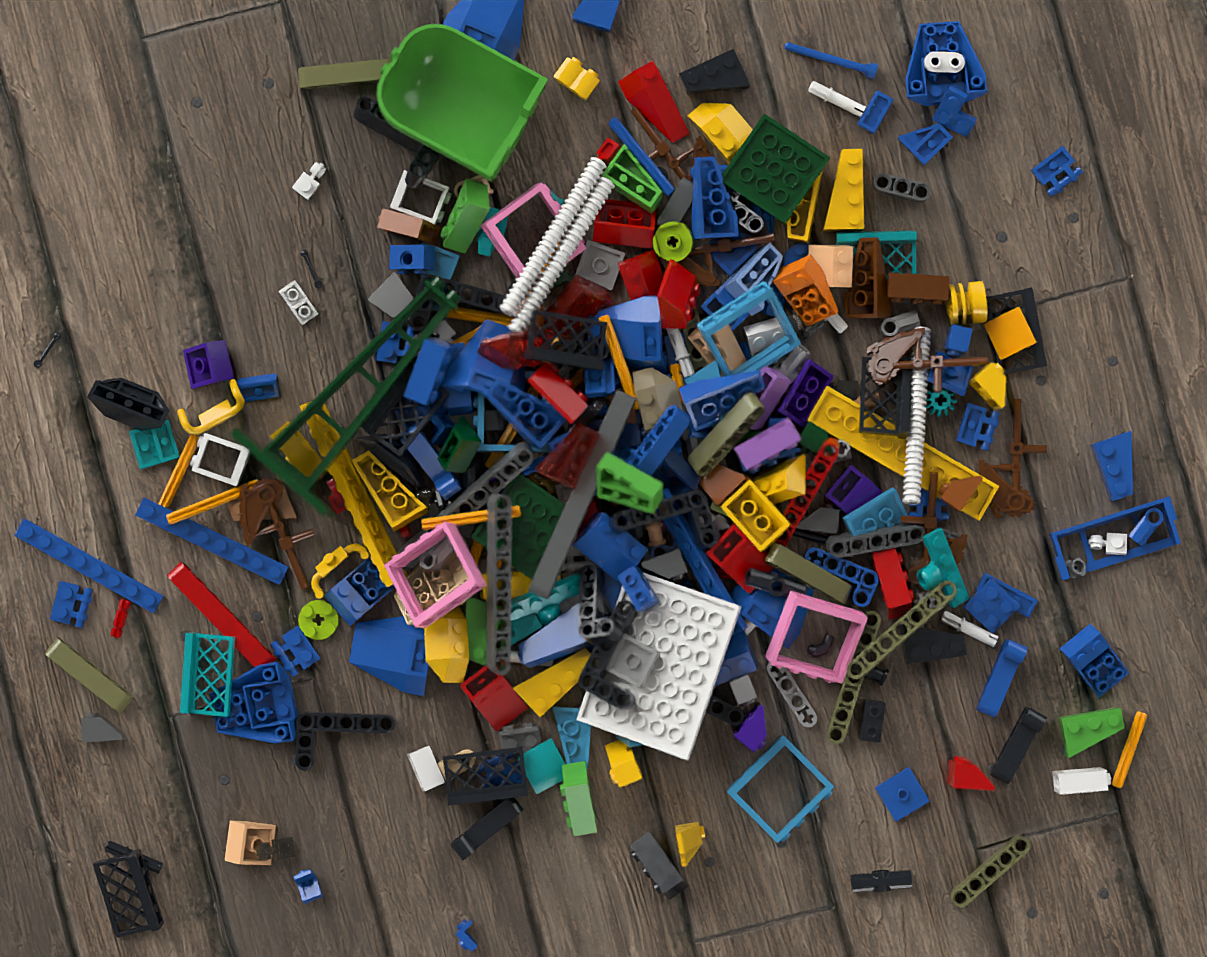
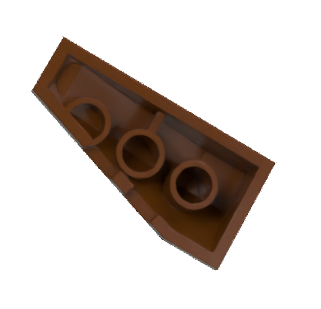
M879 237L860 238L854 258L855 267L852 274V287H849L848 292H845L844 318H891V299L886 298L887 277Z

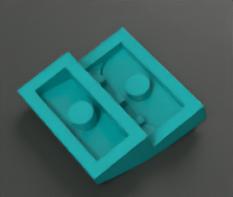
M169 419L165 420L162 428L144 431L134 429L128 432L140 470L180 458Z
M552 738L523 753L526 776L536 794L563 780L562 765L566 763Z

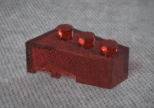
M576 275L545 312L588 318L589 316L594 317L597 315L599 309L606 304L610 306L613 304V301L606 287ZM559 318L553 322L558 332L565 327V324ZM575 322L571 327L575 330L581 324L580 322ZM548 326L546 328L547 332L555 335L551 327ZM567 329L561 334L562 338L570 334L569 330Z
M578 423L535 468L536 471L575 489L601 434L597 430Z

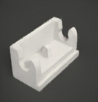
M430 746L407 754L422 791H427L445 783Z

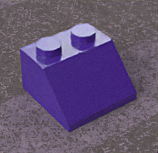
M225 340L206 342L183 350L191 389L234 379Z

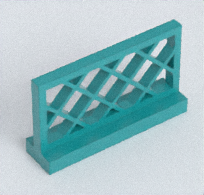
M915 230L835 232L836 245H850L854 249L853 255L857 251V248L853 245H858L860 238L879 237L880 246L889 244L894 249L886 258L883 256L884 263L887 262L894 268L891 273L896 271L901 273L898 269L907 261L912 266V274H916L917 232ZM912 243V252L905 257L898 249L903 244ZM895 252H898L904 258L897 267L888 260Z
M198 632L185 633L180 713L230 716L235 637ZM201 638H207L212 644L206 651L201 647ZM222 640L229 641V648L225 653L218 647ZM213 648L221 655L215 662L207 655ZM203 657L210 663V666L205 671L199 666V662ZM222 659L227 663V670L223 673L216 666ZM212 668L219 675L213 682L206 675ZM202 677L209 684L203 691L198 687V680ZM220 679L226 684V689L222 693L215 686ZM210 688L218 695L212 702L205 695ZM200 697L207 703L203 710L196 709V703ZM219 699L224 703V712L217 711L213 706Z

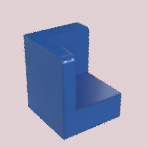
M435 413L430 419L434 423L431 432L435 435L431 443L445 444L455 423L447 413Z

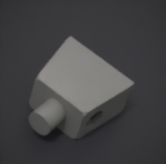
M395 272L368 298L371 303L393 318L401 313L414 299Z

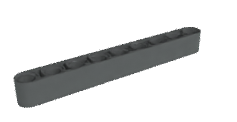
M526 442L517 444L435 517L478 511L488 502L492 494L502 490L532 463V447ZM521 452L529 453L525 457L519 456ZM506 465L514 466L510 470L504 468ZM492 478L499 479L496 483L490 482ZM477 491L484 492L481 496L475 495ZM462 504L470 505L468 508L465 509L460 507ZM421 529L400 547L397 554H401L405 551L406 546L416 543L423 534L434 529ZM420 556L402 569L409 570L420 562Z
M495 493L488 499L486 664L491 672L503 675L510 669L512 502L507 495ZM501 498L503 503L502 506L498 508L497 501ZM501 518L502 526L498 528L497 521ZM501 539L502 545L500 548H497V541ZM499 559H501L502 565L498 569L496 563ZM501 579L502 585L497 589L496 583ZM501 599V607L497 609L496 603ZM498 620H501L502 624L500 628L497 629L496 623ZM501 640L500 648L496 649L497 641ZM501 660L500 668L496 669L497 661Z

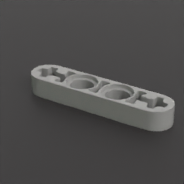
M768 662L766 666L768 674L799 722L804 727L814 726L817 722V715L787 668L781 667L779 669L781 674L785 671L787 675L780 677L776 681L775 677H778V674L775 671H770L772 665ZM789 679L792 682V687L789 690H783L781 688L782 680ZM794 696H800L803 699L800 707L792 705L791 700ZM806 705L808 706V709H805L806 713L813 715L811 723L803 722L805 717L802 712L799 715L797 714V711L802 710Z

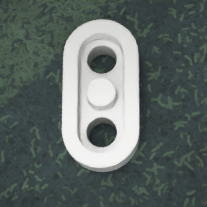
M931 52L924 59L925 68L929 72L957 73L963 69L965 64L963 56L956 52ZM932 58H936L938 60L937 65L932 64ZM952 59H956L958 61L957 66L952 65Z

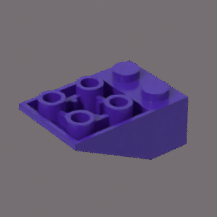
M850 464L824 496L848 515L883 492Z

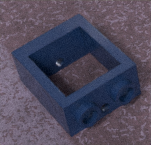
M673 447L651 475L652 478L663 483V490L668 488L672 497L696 491L701 479ZM667 465L682 481L673 485L659 468Z

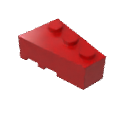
M896 548L872 553V561L879 578L878 583L883 594V602L885 601L888 611V620L904 616L912 609L914 595L912 589L908 590L906 585L909 579L907 572L902 571L900 565L903 564L901 553H897Z

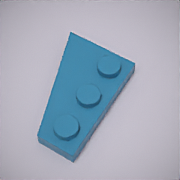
M892 487L844 516L843 520L849 533L852 536H856L882 527H893L894 524L900 523V516L908 515L896 489Z

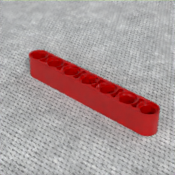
M828 438L821 445L805 474V494L800 496H803L806 502H799L797 497L790 500L782 514L791 524L786 529L788 535H781L774 543L786 547L838 456L840 450L838 440ZM832 446L835 452L829 453L825 447ZM816 463H823L826 468L818 469ZM806 480H814L816 485L809 486ZM794 513L797 518L790 519L787 514ZM769 548L763 551L766 555L769 553Z
M181 561L167 574V577L224 636L235 637V648L254 667L273 663L277 660L185 563Z

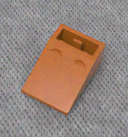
M811 254L779 269L773 282L806 326L838 313L823 270Z

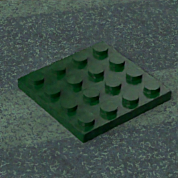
M763 114L722 173L723 184L783 224H786L831 157L774 119Z
M519 474L508 483L501 494L507 495L511 499L512 506L518 505L521 509V515L512 518L511 566L533 580L566 505L522 474ZM501 498L497 501L498 508H500L503 503ZM501 519L497 521L498 528L502 526ZM487 521L481 522L471 538L487 548ZM501 539L497 541V548H500L502 545Z

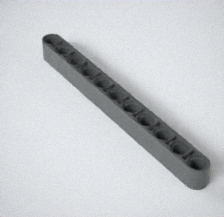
M619 390L616 392L533 577L529 592L545 599L549 598L597 491V466L607 452L613 455L637 398Z

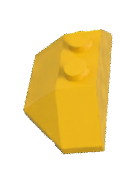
M702 103L687 115L728 164L753 130L731 104Z
M458 605L424 628L426 662L443 683H463L469 661L467 619Z

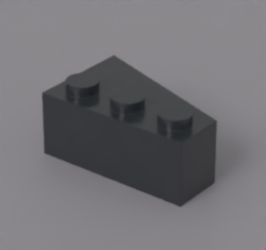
M734 49L679 73V79L687 95L750 88V83Z
M900 625L901 636H904L908 629L905 625ZM920 627L902 643L904 660L907 664L967 656L965 638L959 634Z
M650 831L630 845L633 849L630 853L637 862H642L644 865L642 868L643 872L648 878H653L655 881L653 886L659 895L663 893L671 900L689 887V884L682 878L676 866L673 865Z

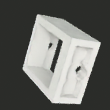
M404 170L390 208L402 214L427 220L434 225L437 222L441 223L445 213L442 211L443 206L449 203L452 195L449 192L450 188L426 178L423 185L442 191L433 218L401 207L409 187L405 183L408 171Z
M204 433V436H200L197 447H199L198 453L192 457L190 466H192L191 471L237 487L240 486L251 452L242 445ZM209 440L241 451L231 479L200 468Z
M1101 767L1052 771L1054 791L1058 794L1108 790V785H1111L1110 773H1107V770Z

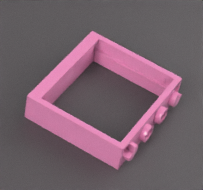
M537 183L481 224V228L516 278H520L519 274L523 273L522 269L525 267L495 224L537 193L554 218L556 215H559L558 211L562 210L561 205L553 200L550 195V189L542 183ZM584 239L579 241V246L575 247L576 251L572 252L573 256L569 257L570 261L587 249L584 245Z
M444 522L441 525L437 524L433 531L423 534L419 541L406 546L405 551L392 556L393 559L384 565L415 627H428L486 586L455 523ZM448 536L470 579L423 612L402 568Z
M790 591L765 657L770 662V665L776 666L778 669L785 667L790 672L796 674L803 672L806 673V676L813 679L820 677L824 678L823 680L828 683L838 682L842 684L847 673V666L853 658L868 617L861 611ZM797 605L852 621L833 670L778 655Z

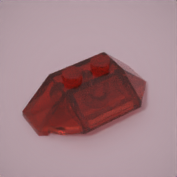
M544 329L542 331L547 340H549L552 336L555 335V333L549 329ZM529 331L506 333L495 336L492 339H483L477 350L480 356L502 369H516L523 366L534 367L541 363V361L522 358L523 350H526ZM539 334L534 337L533 347H540L544 344Z

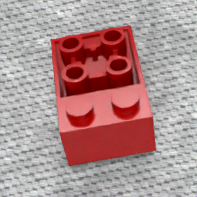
M734 524L720 536L716 545L709 548L706 552L718 566L749 594L755 588L744 583L747 570L752 567L769 573L773 569L772 566L765 563L767 555L760 551Z
M487 665L460 684L461 688L496 732L528 709V706L513 689V686L504 674L499 675L491 672Z

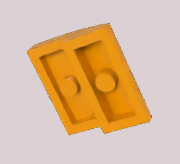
M1020 307L983 324L1000 360L1037 343Z

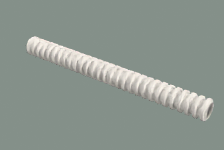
M591 157V163L589 162L587 164L588 168H585L584 173H581V178L577 180L578 184L574 185L575 189H572L571 194H568V199L564 201L565 205L562 204V210L558 211L559 215L555 216V220L551 222L552 226L549 225L548 227L549 231L545 232L546 236H543L542 241H539V247L535 248L536 252H533V257L529 258L530 262L525 264L526 268L522 269L523 273L519 274L520 278L516 279L517 283L512 285L513 289L509 290L510 294L506 295L507 299L503 300L504 304L499 306L500 310L509 316L516 315L515 311L519 310L518 306L522 305L521 301L526 299L525 295L529 294L528 290L532 289L531 285L535 284L534 280L539 278L538 274L542 273L541 269L545 268L544 264L548 263L547 259L552 257L551 253L555 252L554 248L558 247L557 243L561 242V237L565 235L564 232L568 231L567 227L571 226L570 222L574 221V216H577V211L581 209L580 206L584 205L583 201L587 200L586 196L590 195V190H593V185L597 183L596 180L600 179L599 175L603 174V169L607 167L600 159Z
M600 177L599 182L595 185L596 188L594 187L592 190L593 193L589 195L590 198H587L583 209L581 208L579 211L580 214L576 216L577 219H574V224H571L570 230L568 229L566 232L567 235L563 237L564 240L560 242L561 245H558L554 256L550 258L551 261L547 263L548 266H545V271H542L541 277L537 279L538 282L534 284L535 287L531 289L532 292L527 295L528 298L524 300L525 303H522V308H519V313L514 316L515 319L511 320L512 324H509L508 328L514 334L523 336L524 331H527V325H530L531 311L541 308L540 304L544 303L543 299L547 298L546 294L550 293L549 289L554 287L553 283L557 282L556 278L560 277L559 273L563 272L562 268L566 267V262L570 261L569 257L573 256L572 252L576 251L575 247L579 246V241L583 240L582 236L586 235L585 231L589 230L588 226L592 225V220L596 218L595 215L599 214L598 210L602 209L601 205L605 204L604 200L608 199V194L612 192L611 189L615 188V185L609 179Z
M916 327L914 329L925 328V334L922 335L920 340V348L922 349V360H929L927 359L930 356L928 353L930 351V347H928L930 341L928 340L931 339L929 335L931 329L928 327ZM916 345L912 348V350L914 351L912 352V357L914 358H912L911 361H914L915 359ZM923 368L920 371L911 370L912 376L910 380L912 382L910 387L912 388H910L909 437L906 438V441H908L906 447L908 449H906L907 455L905 456L907 460L905 465L907 467L904 469L906 472L904 474L906 478L904 484L906 485L903 486V490H905L903 492V496H905L903 502L910 505L921 503L919 499L921 497V493H919L921 491L920 485L922 484L920 480L922 475L920 473H922L921 467L923 466L921 462L923 456L921 455L924 454L922 450L924 448V444H922L924 442L923 436H925V432H923L925 426L923 424H925L924 418L926 417L924 413L926 408L924 406L927 405L925 401L927 396L925 394L928 387L926 383L928 377L926 376L928 375L927 370L929 368Z

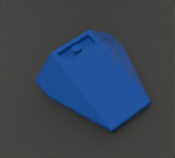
M460 0L448 13L443 25L453 27L508 58L515 60L520 48L524 0Z
M960 22L919 24L905 79L907 99L924 106L939 105L950 86L968 94L964 103L986 94L985 72ZM931 52H956L963 56L965 64L963 69L957 73L929 72L925 68L924 59ZM932 58V64L937 65L938 60L936 58ZM952 59V65L957 66L958 61L956 59Z
M642 296L587 314V319L599 321L601 316H610L627 367L638 371L653 367L663 374H668L667 354H663L661 317L657 296ZM594 325L589 329L594 337L599 335L600 325ZM595 347L594 353L597 355V348ZM609 350V354H608L607 357L612 358L611 353H610V350Z
M486 319L450 365L443 386L460 392L467 388L484 394L499 379L525 392V358H522L524 336H518L511 332L507 326Z
M773 568L769 572L778 573L781 577L794 580L793 578L787 576L786 574L780 572L775 568ZM774 582L772 587H776L779 582ZM739 584L736 585L729 595L735 605L741 606L739 613L773 637L787 597L781 595L774 596L770 592L755 588L749 594ZM806 586L805 595L812 597L814 590ZM797 605L782 644L785 648L789 649L799 636L808 608Z
M404 616L358 622L355 626L349 663L404 693L424 696L429 664L426 662L424 628L415 627L414 624L407 625Z
M279 662L258 665L232 680L230 716H214L217 733L270 743L295 740L298 712L290 676ZM226 684L218 688L220 693L226 689ZM214 691L209 693L210 702L218 696ZM219 699L213 706L217 711L224 712V703Z

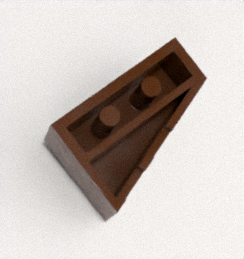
M888 273L886 298L896 303H903V300H911V303L923 304L924 301L931 302L933 305H943L949 298L950 276Z

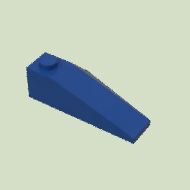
M715 157L694 158L691 219L693 240L738 236L737 214L732 208L729 200L730 196L726 192L723 177Z
M758 370L698 380L680 387L679 391L691 417L694 429L698 431L715 424L720 420L719 417L725 412H729L744 395L758 393L765 388L761 372Z
M499 379L484 393L518 434L534 448L541 449L567 420L553 405Z

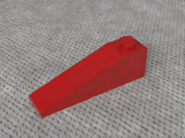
M654 61L641 66L618 81L627 101L634 107L637 106L643 116L671 143L690 134Z

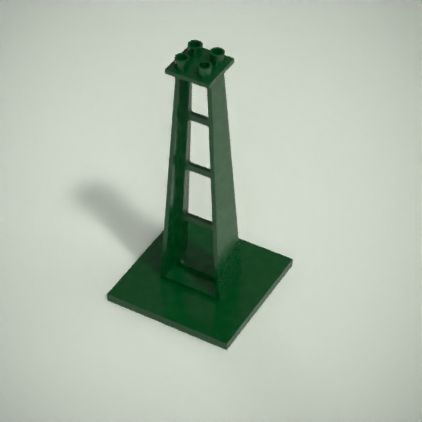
M437 276L431 282L426 279L424 282L426 288L264 449L249 435L237 428L230 433L323 516L332 519L336 512L313 492L314 488L421 351L424 340L431 338L451 310L455 313L458 311L456 305L461 300L460 297L453 290H450L445 296L441 292L446 287L445 283ZM427 300H434L440 306V310L419 337L413 339L402 329V325ZM393 334H399L410 344V348L383 382H379L364 369L363 365ZM359 372L376 387V392L349 427L344 429L322 410V406L355 373ZM314 414H318L340 433V438L309 477H306L279 453V449Z

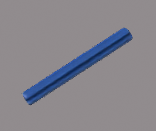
M617 117L612 118L608 122L612 130L627 146L667 197L671 196L675 191L672 184Z

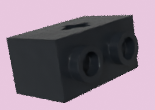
M864 699L859 732L860 740L881 742L885 702Z

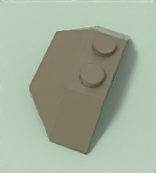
M653 367L633 372L635 394L644 428L648 435L668 407L675 405L683 410L676 381Z

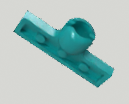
M937 528L923 536L922 538L931 562L918 570L917 580L921 587L928 591H932L944 581L954 583L957 588V594L949 602V606L955 608L970 598L943 529ZM946 585L943 587L945 596H950L953 593L952 586Z
M578 573L556 581L548 599L531 592L511 599V621L531 613H537L540 623L546 626L562 615L559 606L560 602L577 596L580 593V577Z

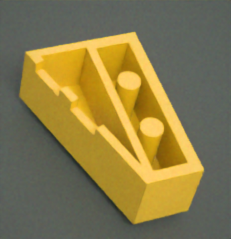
M287 421L283 426H281L278 430L271 434L270 438L273 440L290 423V421ZM299 430L279 449V452L282 451L287 456L285 459L306 477H309L322 461V458Z
M620 740L605 745L612 767L610 775L614 784L618 783L619 787L642 779L641 771L631 747Z

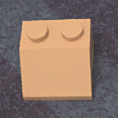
M808 245V255L811 254L822 268L829 287H852L853 247L848 245Z
M230 821L225 861L240 865H271L276 825L248 821Z

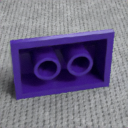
M807 359L777 413L789 418L791 422L805 427L808 416L825 387L831 383L834 375L811 359Z
M759 702L754 705L745 716L744 721L732 732L737 739L753 752L756 749L760 750L766 743L764 707Z

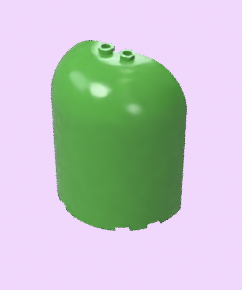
M429 24L416 28L404 38L399 48L395 47L390 55V58L393 60L389 65L385 63L380 72L382 76L378 84L377 99L383 117L399 132L490 181L494 180L499 174L500 169L506 164L526 129L529 121L528 118L532 117L548 79L453 27L442 24Z

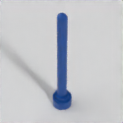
M789 42L784 45V48L788 51L863 72V75H866V78L874 80L878 64L871 62L864 65Z

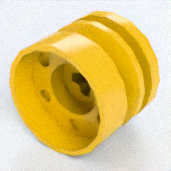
M982 281L969 282L967 292H964L962 284L958 283L957 293L954 284H949V298L946 302V310L951 325H958V316L961 325H965L967 315H970L972 324L987 322V301Z

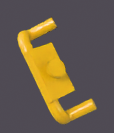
M235 379L229 381V386L237 401L236 405L232 407L227 399L200 414L199 419L202 425L197 427L191 426L185 410L179 409L177 411L180 423L187 433L199 435L209 431L237 415L242 410L245 400Z
M354 543L345 548L340 545L332 553L326 554L323 561L315 567L317 572L311 581L316 598L320 599L325 595L319 586V581L328 575L353 551L359 552L363 559L369 558L370 553L361 544Z

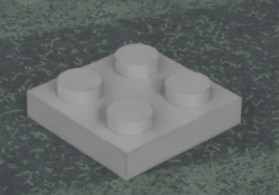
M587 240L585 246L587 249L583 251L574 278L612 291L619 273L617 263L623 261L625 253Z
M623 634L605 670L642 688L660 652L627 634Z

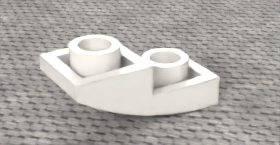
M296 280L279 290V293L302 325L318 315V312Z

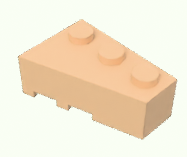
M729 324L711 335L730 372L747 361ZM697 327L688 336V339L707 363L710 364L715 361V358Z

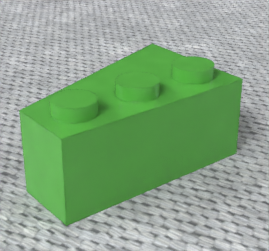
M624 144L601 176L612 181L615 185V191L653 214L663 200L662 191Z
M468 178L465 179L447 225L443 227L441 232L443 247L466 253L489 211L488 185Z
M608 452L597 466V497L652 514L663 499V483Z
M469 597L466 600L469 660L486 665L487 602ZM498 620L497 623H496V628H497V629H498V627H499V624H500V621H501V620Z
M1119 707L1058 717L1064 753L1067 758L1124 729L1122 711Z
M586 761L562 765L563 784L560 785L562 797L566 796V801H563L565 813L569 812L570 817H567L568 829L573 830L574 836L597 832Z

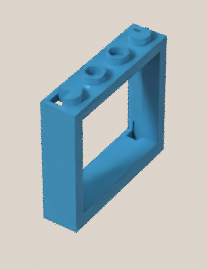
M764 281L697 324L724 376L761 370L764 366L777 362L780 357L792 352V349L801 344L772 287ZM767 299L786 336L730 372L711 335Z
M525 371V379H528L535 371ZM477 392V396H474L473 407L477 408V415L473 416V427L477 428V436L482 441L477 449V453H508L516 445L484 444V394ZM541 394V400L550 404V402ZM547 442L541 449L532 447V453L547 454L550 452Z
M782 734L726 792L778 843L780 840L784 842L791 835L789 831L794 826L798 828L805 821L804 817L808 813L812 814L819 807L818 803L823 798L826 800L832 795L834 786ZM786 746L825 787L776 833L737 792Z

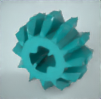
M931 385L933 393L927 390L926 394L930 397H927L925 401H929V404L924 407L926 409L932 408L929 412L930 415H933L936 410L937 417H941L942 411L945 416L949 415L947 408L951 411L955 409L950 403H957L956 399H951V396H954L956 393H948L949 390H943V388L941 393H934V385ZM939 395L945 400L940 406L937 405L938 402H935V398H938Z

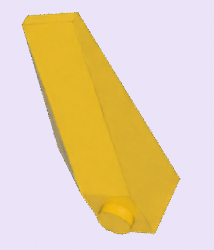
M699 822L675 826L682 867L688 865L702 845V838H705L704 826H699Z

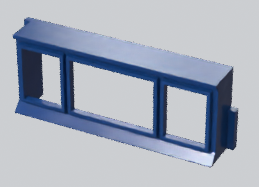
M1170 496L1049 534L1061 579L1065 580L1070 578L1058 539L1074 533H1079L1088 561L1085 564L1086 573L1180 544L1181 541L1174 523L1177 516ZM1160 507L1170 537L1149 544L1146 541L1143 546L1127 550L1126 555H1111L1094 561L1084 530L1132 516L1136 526L1140 521L1138 513Z

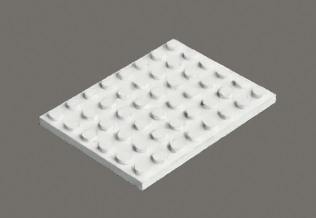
M644 573L660 602L644 612L638 611L627 635L655 649L660 654L642 688L629 683L609 671L607 672L605 679L634 695L635 705L632 708H617L586 691L576 720L689 760L741 606ZM623 586L617 603L621 600L631 601ZM628 604L625 605L623 608V613L625 615H627L630 612V606ZM605 643V649L607 651L610 650L612 643ZM601 658L597 659L595 664L599 669L603 664ZM592 677L590 678V681H589V684H588L589 687L593 684V678H592ZM608 685L603 690L605 696H608L611 691ZM623 695L620 699L623 706L628 701L626 695Z

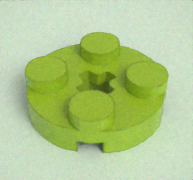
M677 221L666 222L658 228L653 237L655 252L663 259H666V261H680L692 251L693 235L684 223ZM671 236H674L675 239H678L676 247H673L672 244L668 243V241L671 239Z
M314 600L307 603L301 609L298 618L299 626L305 636L315 640H322L330 637L335 632L339 624V615L330 603L324 600ZM316 614L324 617V621L321 622L320 626L313 622Z

